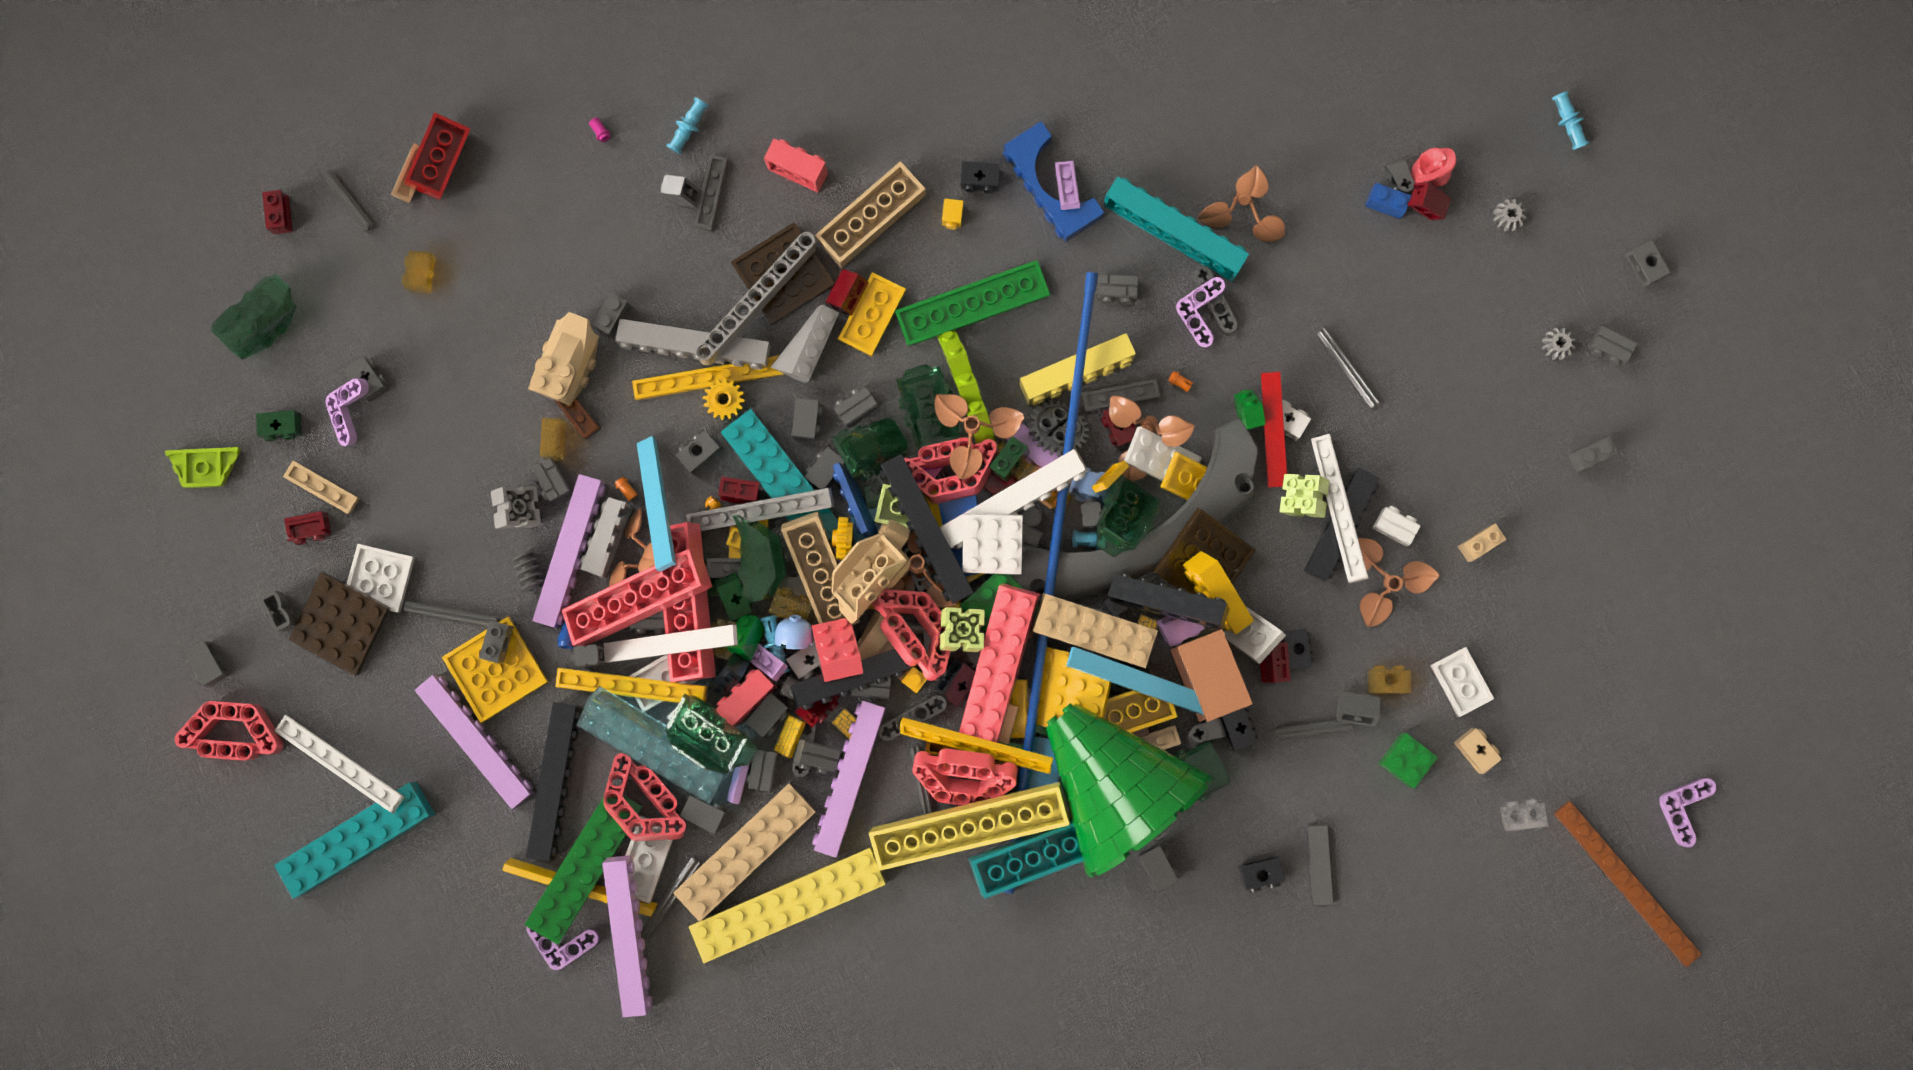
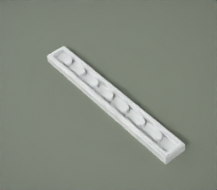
M1326 434L1312 438L1311 441L1320 476L1330 480L1326 498L1348 582L1353 583L1368 579L1331 436Z
M728 625L603 643L605 663L738 645L736 625Z
M285 715L274 730L277 734L389 812L394 813L405 798L398 791L291 717Z

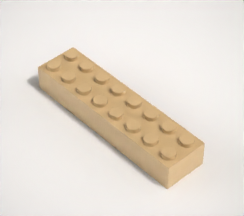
M789 783L677 888L673 894L700 922L801 827L816 810Z

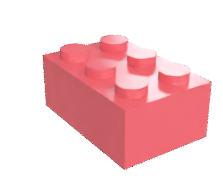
M773 139L764 157L769 171L819 193L828 175L826 163L822 157L818 155L811 156L803 148H794L783 139L779 141Z
M847 618L812 625L824 682L863 674L861 657L853 627Z
M760 669L751 670L745 676L747 680L743 684L738 683L731 690L732 694L729 697H723L717 703V713L731 727H737L764 701L769 693H772L778 687Z

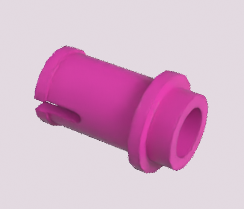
M598 117L593 118L589 125L596 133L597 140L606 142L611 137L610 131L605 129Z

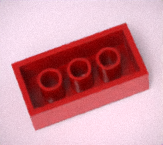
M434 112L406 176L404 185L441 200L468 137L470 128Z

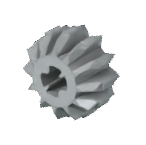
M1506 199L1503 203H1499L1497 205L1498 209H1495L1493 212L1496 215L1494 221H1499L1497 228L1504 226V232L1508 231L1509 228L1511 231H1515L1517 227L1521 228L1523 222L1527 219L1523 215L1527 212V209H1521L1523 203L1517 205L1516 199H1513L1511 202Z
M1554 328L1552 332L1548 331L1546 338L1542 339V342L1546 344L1542 346V349H1547L1548 351L1546 356L1552 354V360L1557 358L1563 360L1565 356H1571V351L1575 349V346L1571 343L1576 340L1574 338L1570 339L1569 336H1571L1572 332L1565 334V328L1560 329V331L1558 328Z

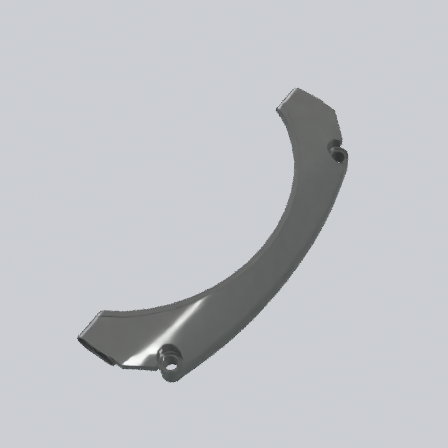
M1237 417L1215 429L1214 448L1205 475L1187 502L1159 527L1133 541L1109 549L1078 553L1060 552L1054 597L1070 602L1110 589L1114 574L1120 576L1121 574H1127L1132 579L1141 577L1156 568L1197 508L1202 509L1224 525L1253 500L1254 485L1251 479L1254 478L1258 449L1242 421ZM1243 489H1248V490H1250V491H1248V492H1246V493H1245V492H1241ZM1024 544L1025 553H1022V573L1011 575L1025 590L1043 594L1050 551Z

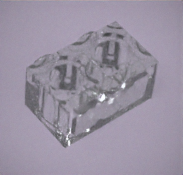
M1537 799L1525 800L1526 804H1518V801L1506 802V806L1500 807L1503 830L1515 831L1548 827L1545 803L1538 802ZM1535 808L1537 815L1532 819L1530 811ZM1515 810L1518 816L1515 821H1512L1510 814Z

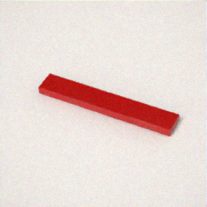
M1262 372L1261 385L1266 422L1264 431L1268 487H1283L1287 466L1281 372Z

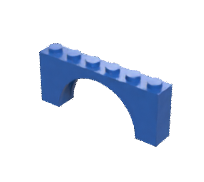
M1042 121L1006 143L1002 154L1008 163L1011 162L1013 164V171L1018 178L1021 177L1025 182L1023 185L1027 192H1032L1035 197L1034 202L1038 208H1043L1046 220L1049 223H1053L1056 227L1055 232L1057 236L1067 242L1101 220L1104 212L1095 198L1081 202L1080 208L1061 210L1060 201L1052 198L1042 189L1036 177L1035 164L1040 152L1051 142L1052 136Z

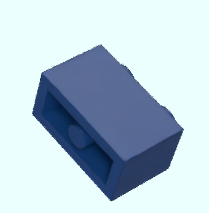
M1375 183L1370 190L1365 207L1401 219L1407 210L1411 195Z

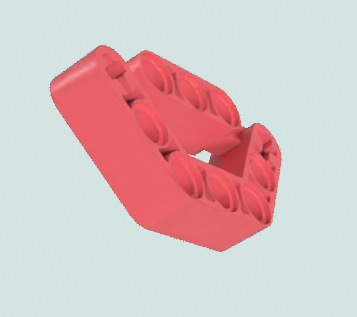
M966 437L924 446L918 452L919 457L904 458L909 469H911L916 483L921 478L925 479L924 482L917 483L923 496L931 503H943L977 495L982 491L991 473L989 466L999 454L995 441L987 439L982 443L974 445L972 443L971 449L980 450L982 465H985V467L964 480L959 479L957 475L935 480L923 469L950 465V454L947 456L943 454L946 451L952 452L959 446L968 447V438ZM932 455L931 459L925 460L926 456ZM970 482H977L974 486H968ZM952 486H958L954 491L949 490ZM933 490H939L937 494L931 495Z
M885 589L872 603L874 609L879 611L884 618L880 623L882 632L907 665L915 666L918 664L927 680H936L945 673L950 651L940 650V632L945 631V627H941V610L930 595L925 592ZM899 599H902L905 605H902L899 602ZM917 600L921 601L923 606H920ZM898 613L913 614L930 636L931 640L927 654L924 646ZM929 616H932L935 622H932ZM888 620L894 623V627L889 624ZM900 636L905 638L906 643L900 639ZM936 649L940 650L942 655H939ZM912 652H915L918 658H914Z
M208 701L200 707L175 736V744L178 747L197 749L198 755L204 758L254 760L259 754L280 753L284 746L281 737L274 731L275 727L265 710L258 704ZM215 705L216 713L213 715L211 709ZM232 707L235 708L234 716L230 713ZM253 708L254 711H255V714H254V716L251 718V716H250V714H249V711H250V709ZM200 720H202L203 727L201 729L198 727V723ZM220 720H234L244 722L256 743L207 740L203 738ZM261 724L264 726V732L262 734L259 732V727ZM209 744H210L211 747H212V750H211L210 753H208V751H207V746H208ZM228 745L231 748V752L229 755L226 753V748ZM247 747H249L250 749L249 756H246L245 749Z
M942 749L938 757L931 756V754L925 751L916 753L912 772L937 802L962 806L1006 794L1016 786L1018 768L1015 764L1009 762L1002 765L995 764V758L990 754ZM949 776L978 779L981 781L951 778Z
M626 753L616 755L603 798L604 807L633 841L682 838L685 834L686 823L676 813L677 800L648 766L637 767ZM622 761H625L626 764L623 765L622 772H620V764ZM641 773H646L649 777L646 780H641L638 776ZM629 775L665 818L641 819L623 797ZM615 779H620L623 781V783L619 786L613 785L612 782ZM659 788L661 792L658 795H654L651 793V789ZM614 797L618 801L616 804L611 805L607 800ZM670 802L673 804V808L665 809L663 804ZM622 812H628L630 817L628 819H621L619 815ZM675 825H678L680 828L678 832L675 831ZM660 826L663 830L660 833H654L652 828ZM640 827L643 831L640 834H634L632 829Z

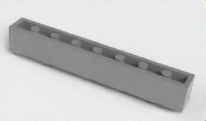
M619 319L615 341L623 349L631 350L634 347L639 348V351L642 352L654 350L658 351L657 353L661 355L673 353L680 358L692 356L695 357L694 359L699 360L696 355V349L710 333ZM736 337L714 362L718 364L731 362L732 365L737 367H743V364H747L752 369L761 370L762 367H767L771 345L767 341ZM716 338L714 340V343H721L723 341V338ZM703 352L701 357H708L710 355V352Z

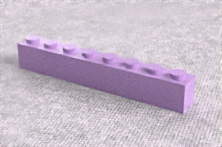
M581 474L578 475L532 620L534 622L558 629L563 624L564 616L562 609L569 606L571 600L569 594L577 581L575 575L582 566L580 565L581 556L587 550L588 541L586 540L588 534H591L594 528L592 521L594 515H597L600 509L599 499L605 493V483L601 480Z
M432 675L416 688L415 692L509 807L517 809L534 794L531 790L533 786L528 780L522 779L519 775L521 773L514 764L511 765L507 759L509 757L503 750L499 751L495 746L496 741L490 735L487 736L483 731L484 726L478 720L475 721L472 718L471 710L459 702L460 697L453 690H449L447 687L448 682L442 676Z
M865 700L862 701V704L858 703L855 714L858 717L856 722L852 721L849 733H852L850 741L846 740L843 751L846 753L844 759H840L837 770L840 771L838 778L834 777L831 784V789L834 790L832 796L827 797L824 806L827 808L825 815H821L818 826H821L820 833H816L813 839L814 851L835 858L838 856L886 709L884 706Z
M631 855L609 857L602 864L623 1017L643 1016L652 1008V997L648 993L650 979L646 977L647 959L644 958L643 954L645 941L641 938L642 920L638 916L640 903L639 900H636L637 882L633 878L635 865L631 861Z

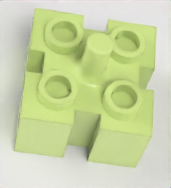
M1284 474L1283 490L1287 492L1286 497H1281L1280 512L1289 516L1304 517V515H1307L1309 517L1325 518L1327 503L1323 501V495H1328L1330 480L1320 475H1305L1303 477L1295 474Z
M946 607L941 611V627H945V631L940 635V650L956 651L961 646L965 652H980L983 650L984 633H979V629L984 626V610L968 609L966 612L961 613V608Z

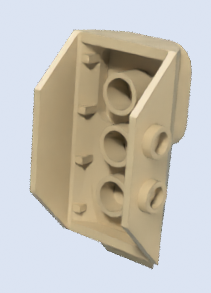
M568 312L562 319H557L549 340L543 345L542 357L535 364V371L528 387L529 390L569 406L582 389L587 386L589 381L588 374L590 370L594 369L596 364L595 358L599 335L593 332L590 320Z
M882 533L857 542L833 571L831 592L839 601V611L851 624L858 620L885 589L892 588L910 566L908 556Z

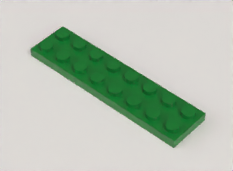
M1035 260L895 310L907 346L910 347L935 338L945 332L954 331L1050 297V293L1039 263Z
M624 796L623 798L639 815L643 806ZM614 797L607 800L611 805L616 804L618 801ZM603 798L524 926L557 945H560L602 876V863L607 858L614 856L627 835L605 809ZM622 812L619 816L621 819H628L630 814Z

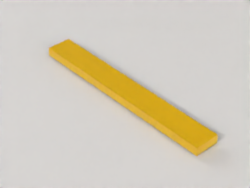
M778 355L769 357L767 367H762L761 370L752 369L747 364H743V367L726 364L634 380L632 383L635 400L710 388V383L716 385V379H719L721 383H723L724 378L727 379L728 383L731 380L739 383L785 374L771 368L772 364L780 356Z
M567 668L557 669L555 686L705 706L707 686Z
M903 717L900 722V734L962 751L990 754L995 760L1013 763L1017 766L1050 774L1052 770V757Z
M510 858L503 867L505 872L547 885L550 884L556 874L555 871ZM596 884L588 898L608 903L606 887ZM639 900L640 911L638 913L651 917L658 903L651 901L649 904Z

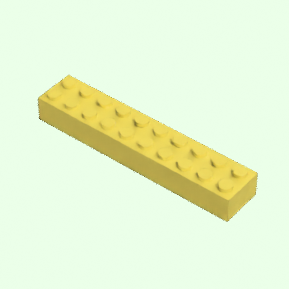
M1061 782L876 826L871 829L869 836L880 871L1068 826L1071 818Z
M869 847L707 917L700 922L698 921L690 925L689 929L704 964L884 886L886 880L882 871H879L872 847Z

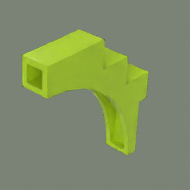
M948 331L937 336L959 396L967 403L968 411L966 416L973 415L979 421L991 424L976 379L972 373L967 353L956 331ZM980 426V430L973 434L975 444L982 443L987 439L993 440L996 443L992 428Z

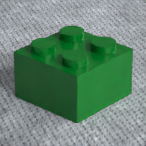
M1400 733L1378 764L1407 787L1415 788L1438 757L1407 733Z

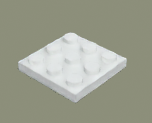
M964 513L963 572L1021 574L1023 515Z
M357 544L347 584L391 607L389 611L400 613L415 557Z

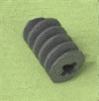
M535 550L518 553L512 560L513 563H519L514 568L520 571L517 573V577L522 578L519 584L525 585L521 588V592L527 593L543 588L539 584L544 582V579L537 578L542 572L535 571L540 565L533 564L538 558L531 557L536 552Z

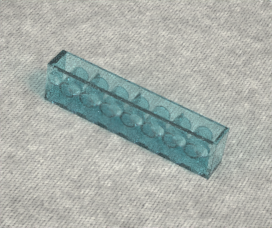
M601 686L589 696L577 723L578 727L708 804L719 793L733 765Z

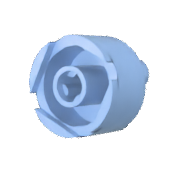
M1087 468L1088 472L1084 473V478L1076 482L1075 480L1071 481L1068 492L1069 496L1074 494L1076 495L1075 499L1081 502L1095 499L1096 502H1101V505H1105L1110 487L1096 493L1092 489V485L1105 472L1095 473L1091 472L1090 468Z

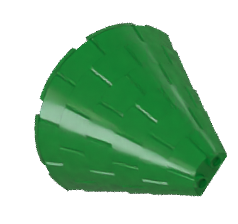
M1070 703L1062 709L1064 712L1058 718L1055 715L1046 722L1048 724L1046 730L1052 752H1054L1058 774L1061 777L1065 799L1068 803L1079 850L1082 854L1085 872L1089 878H1093L1096 874L1099 876L1124 861L1130 855L1129 852L1131 850L1133 852L1138 851L1176 820L1179 811L1181 813L1186 811L1209 787L1207 783H1211L1213 778L1207 772L1191 766L1190 763L1144 741L1143 738L1099 717L1094 712L1077 703L1074 705Z

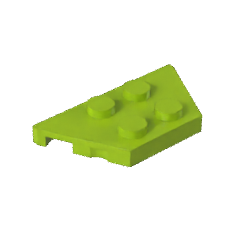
M239 447L165 450V454L169 457L173 465L172 468L179 476V481L183 488L224 487L241 452Z

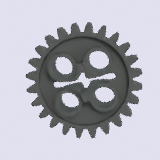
M1051 400L1048 405L1043 402L1041 406L1037 405L1036 409H1033L1028 419L1029 424L1027 428L1031 429L1028 434L1034 435L1032 441H1038L1037 447L1043 446V452L1047 449L1050 450L1051 456L1056 452L1057 456L1060 457L1064 450L1067 422L1065 421L1068 420L1069 413L1066 402L1063 405H1060L1059 400H1057L1056 404ZM1078 416L1074 449L1078 452L1084 447L1089 437L1087 435L1089 429L1086 428L1088 422H1082L1085 418L1084 416Z

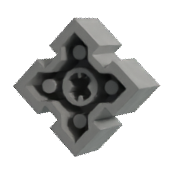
M523 486L518 489L516 487H501L491 491L492 506H497V513L494 514L495 529H509L515 526L516 528H531L541 524L540 511L535 509L534 505L535 502H538L537 486Z

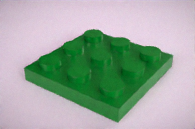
M994 573L960 605L965 612L968 609L984 610V626L981 629L985 633L999 585L1005 583L1024 589L1011 574ZM1037 604L1035 615L1037 614L1039 604Z

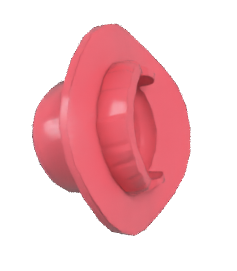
M1431 148L1422 153L1411 169V176L1415 184L1431 182L1436 188L1444 186L1451 178V171L1456 165V154L1450 148Z

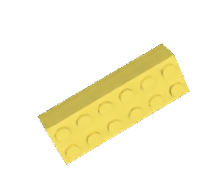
M1127 333L1087 350L1083 382L1089 384L1097 380V376L1103 374L1105 377L1114 373L1113 370L1118 367L1124 369L1131 365L1136 353ZM1076 355L1020 378V388L1028 406L1032 404L1033 406L1040 405L1048 397L1054 399L1062 395L1061 392L1067 389L1072 391Z

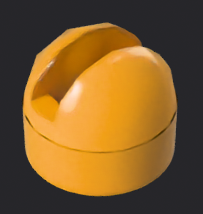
M710 496L705 502L706 509L711 507L709 510L718 509L722 506L713 496Z

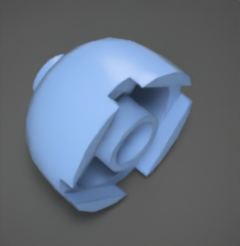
M790 615L789 618L782 620L777 625L775 644L780 647L781 643L785 644L787 649H806L808 644L812 646L813 631L811 624L799 615Z

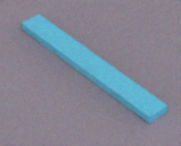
M651 436L637 443L655 568L661 572L676 565L657 441L655 437Z
M1076 647L1071 648L1066 664L1067 667L1204 715L1194 690Z

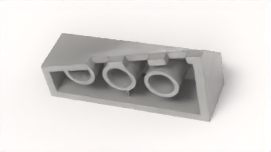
M824 305L818 306L772 364L771 368L800 382H809L839 312Z
M609 497L607 501L603 502L601 507L602 515L600 519L596 520L594 525L595 533L593 537L589 538L587 543L588 551L586 555L582 556L580 565H582L581 570L603 578L607 577L632 512V506L626 502Z

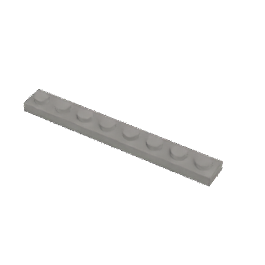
M831 488L696 512L686 514L688 522L700 524L701 531L831 508L834 507Z

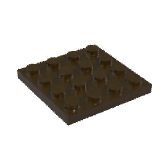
M795 222L731 261V264L748 290L754 286L797 237L802 234ZM805 241L803 245L809 246V243ZM815 253L807 259L762 309L771 326L834 287L835 283ZM794 254L790 259L796 260L799 258V255ZM780 268L778 273H785L787 269ZM767 282L765 287H772L774 283ZM757 295L753 298L755 301H759L761 296Z
M1197 508L1153 572L1174 587L1187 590L1188 593L1195 594V584L1186 577V569L1183 564L1200 551L1218 560L1233 584L1256 549L1202 509Z
M321 572L289 641L356 676L359 674L391 607L337 578Z

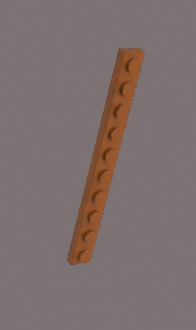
M1567 801L1553 813L1685 967H1688L1702 955L1571 801Z

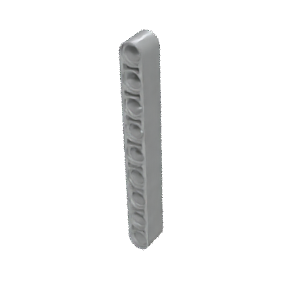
M803 232L700 343L696 349V355L701 364L711 365L815 252L817 245L812 233ZM805 241L812 242L809 246L803 245ZM794 254L799 255V258L796 260L790 259ZM780 268L787 269L785 273H778ZM767 282L774 283L772 287H765ZM757 295L761 296L759 301L752 300ZM742 310H749L748 314L740 315ZM729 324H736L734 329H727ZM716 338H723V341L721 343H714V340ZM709 351L710 355L708 357H701L703 352Z

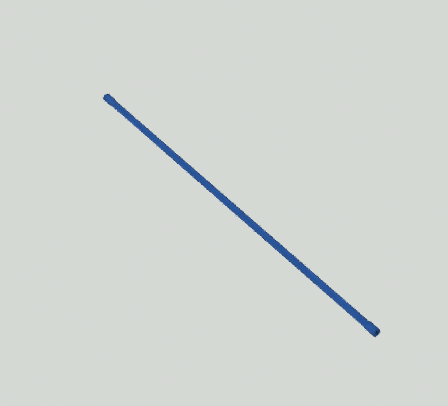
M1094 272L1086 273L1085 295L1063 455L1074 449L1092 308L1098 273ZM1068 487L1058 491L1044 591L1045 594L1054 596ZM1042 634L1038 635L1023 750L1033 752L1048 636ZM1020 768L1017 792L1028 789L1029 768ZM1021 837L1013 838V839H1011V841H1014V840L1019 839V838H1021ZM1015 887L1004 892L1014 894Z

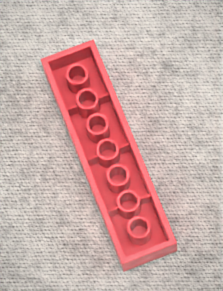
M685 522L670 526L675 555L687 549L701 551L703 557L700 524ZM707 590L663 610L665 634L711 628ZM713 648L668 654L670 682H689L716 677Z
M687 549L675 555L676 565L661 572L657 571L654 565L562 609L572 645H590L711 588L712 584L701 551Z
M1005 583L999 585L984 639V649L980 653L959 733L999 743L1039 601V593Z

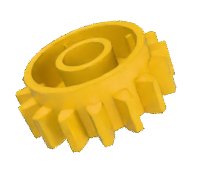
M724 378L723 383H721L719 379H716V385L710 383L711 389L704 390L708 395L703 396V399L707 400V403L703 405L704 407H709L707 411L709 414L714 412V418L720 415L721 420H724L725 416L731 420L733 414L739 415L738 409L743 410L741 403H744L745 400L741 399V396L744 395V392L738 391L741 388L740 385L734 387L735 381L731 380L728 383L727 379ZM722 395H728L729 401L726 404L720 403Z
M839 517L838 529H833L832 547H836V560H843L852 547L853 522H848L847 517Z

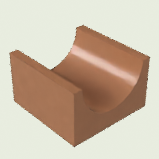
M1222 629L1169 650L1184 687L1192 689L1196 693L1204 715L1195 713L1198 722L1203 720L1209 722L1253 704Z

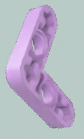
M1219 277L1210 279L1180 299L1176 305L1178 314L1197 344L1204 348L1212 346L1215 337L1198 309L1226 290V282ZM1215 281L1218 283L1221 282V290L1218 291L1217 289H1214L1213 291H1211V293H1213V296H1210L1209 291L1205 289V287L1208 286V288L1211 289L1215 286ZM1200 291L1206 293V299L1203 302H1198L1196 299V295ZM1182 303L1190 304L1188 310L1190 313L1195 311V314L1186 319L1185 316H1188V313L1184 310L1181 311ZM1193 318L1200 320V326L1196 329L1190 325ZM1203 327H1205L1206 329L1202 331L1204 335L1210 336V338L1208 339V344L1206 342H1201L1203 337L1200 333H1198L1197 335L1195 334V332L1202 330Z
M363 378L350 380L326 397V407L338 441L342 446L354 445L357 441V434L347 406L367 394L369 386ZM346 390L348 391V399H346L345 395ZM340 415L343 418L342 424L340 423Z
M1701 778L1661 795L1659 799L1660 806L1678 845L1691 847L1695 844L1696 835L1684 806L1713 795L1716 791V784L1713 780ZM1704 783H1705V784H1709V787L1707 788V791H1706V790L1697 791V789H1696V788L1704 787ZM1685 789L1692 791V797L1689 800L1683 797ZM1668 797L1674 800L1671 802V805L1666 804ZM1676 814L1682 817L1680 825H1675L1673 822V817ZM1684 834L1690 837L1687 839V842L1682 841Z
M527 927V932L553 970L562 969L597 945L600 940V935L596 930L588 929L561 947L552 942L551 949L546 950L543 948L542 942L547 938L541 937L538 940L537 937L540 934ZM587 933L589 935L593 934L595 936V938H593L594 943H592L591 941L587 942L586 944H584V946L586 947V949H584L583 944L581 942L588 938ZM571 944H576L579 947L577 955H572L569 952ZM555 948L557 950V952L554 953L557 958H562V960L560 961L561 965L554 964L553 961H555V957L553 956V954L548 956V953L552 952Z

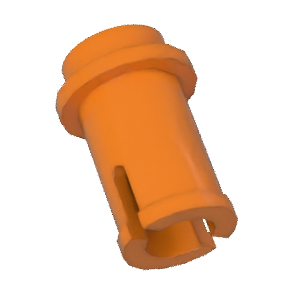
M1173 371L1168 378L1170 385L1174 384L1185 392H1188L1193 384V381L1180 375L1179 371Z
M621 477L614 483L616 485L615 488L619 489L628 501L633 500L638 495L628 483V478Z

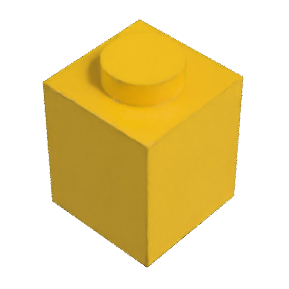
M944 199L942 226H945L947 229L961 228L963 201Z
M912 666L901 682L917 693L927 679L923 673Z

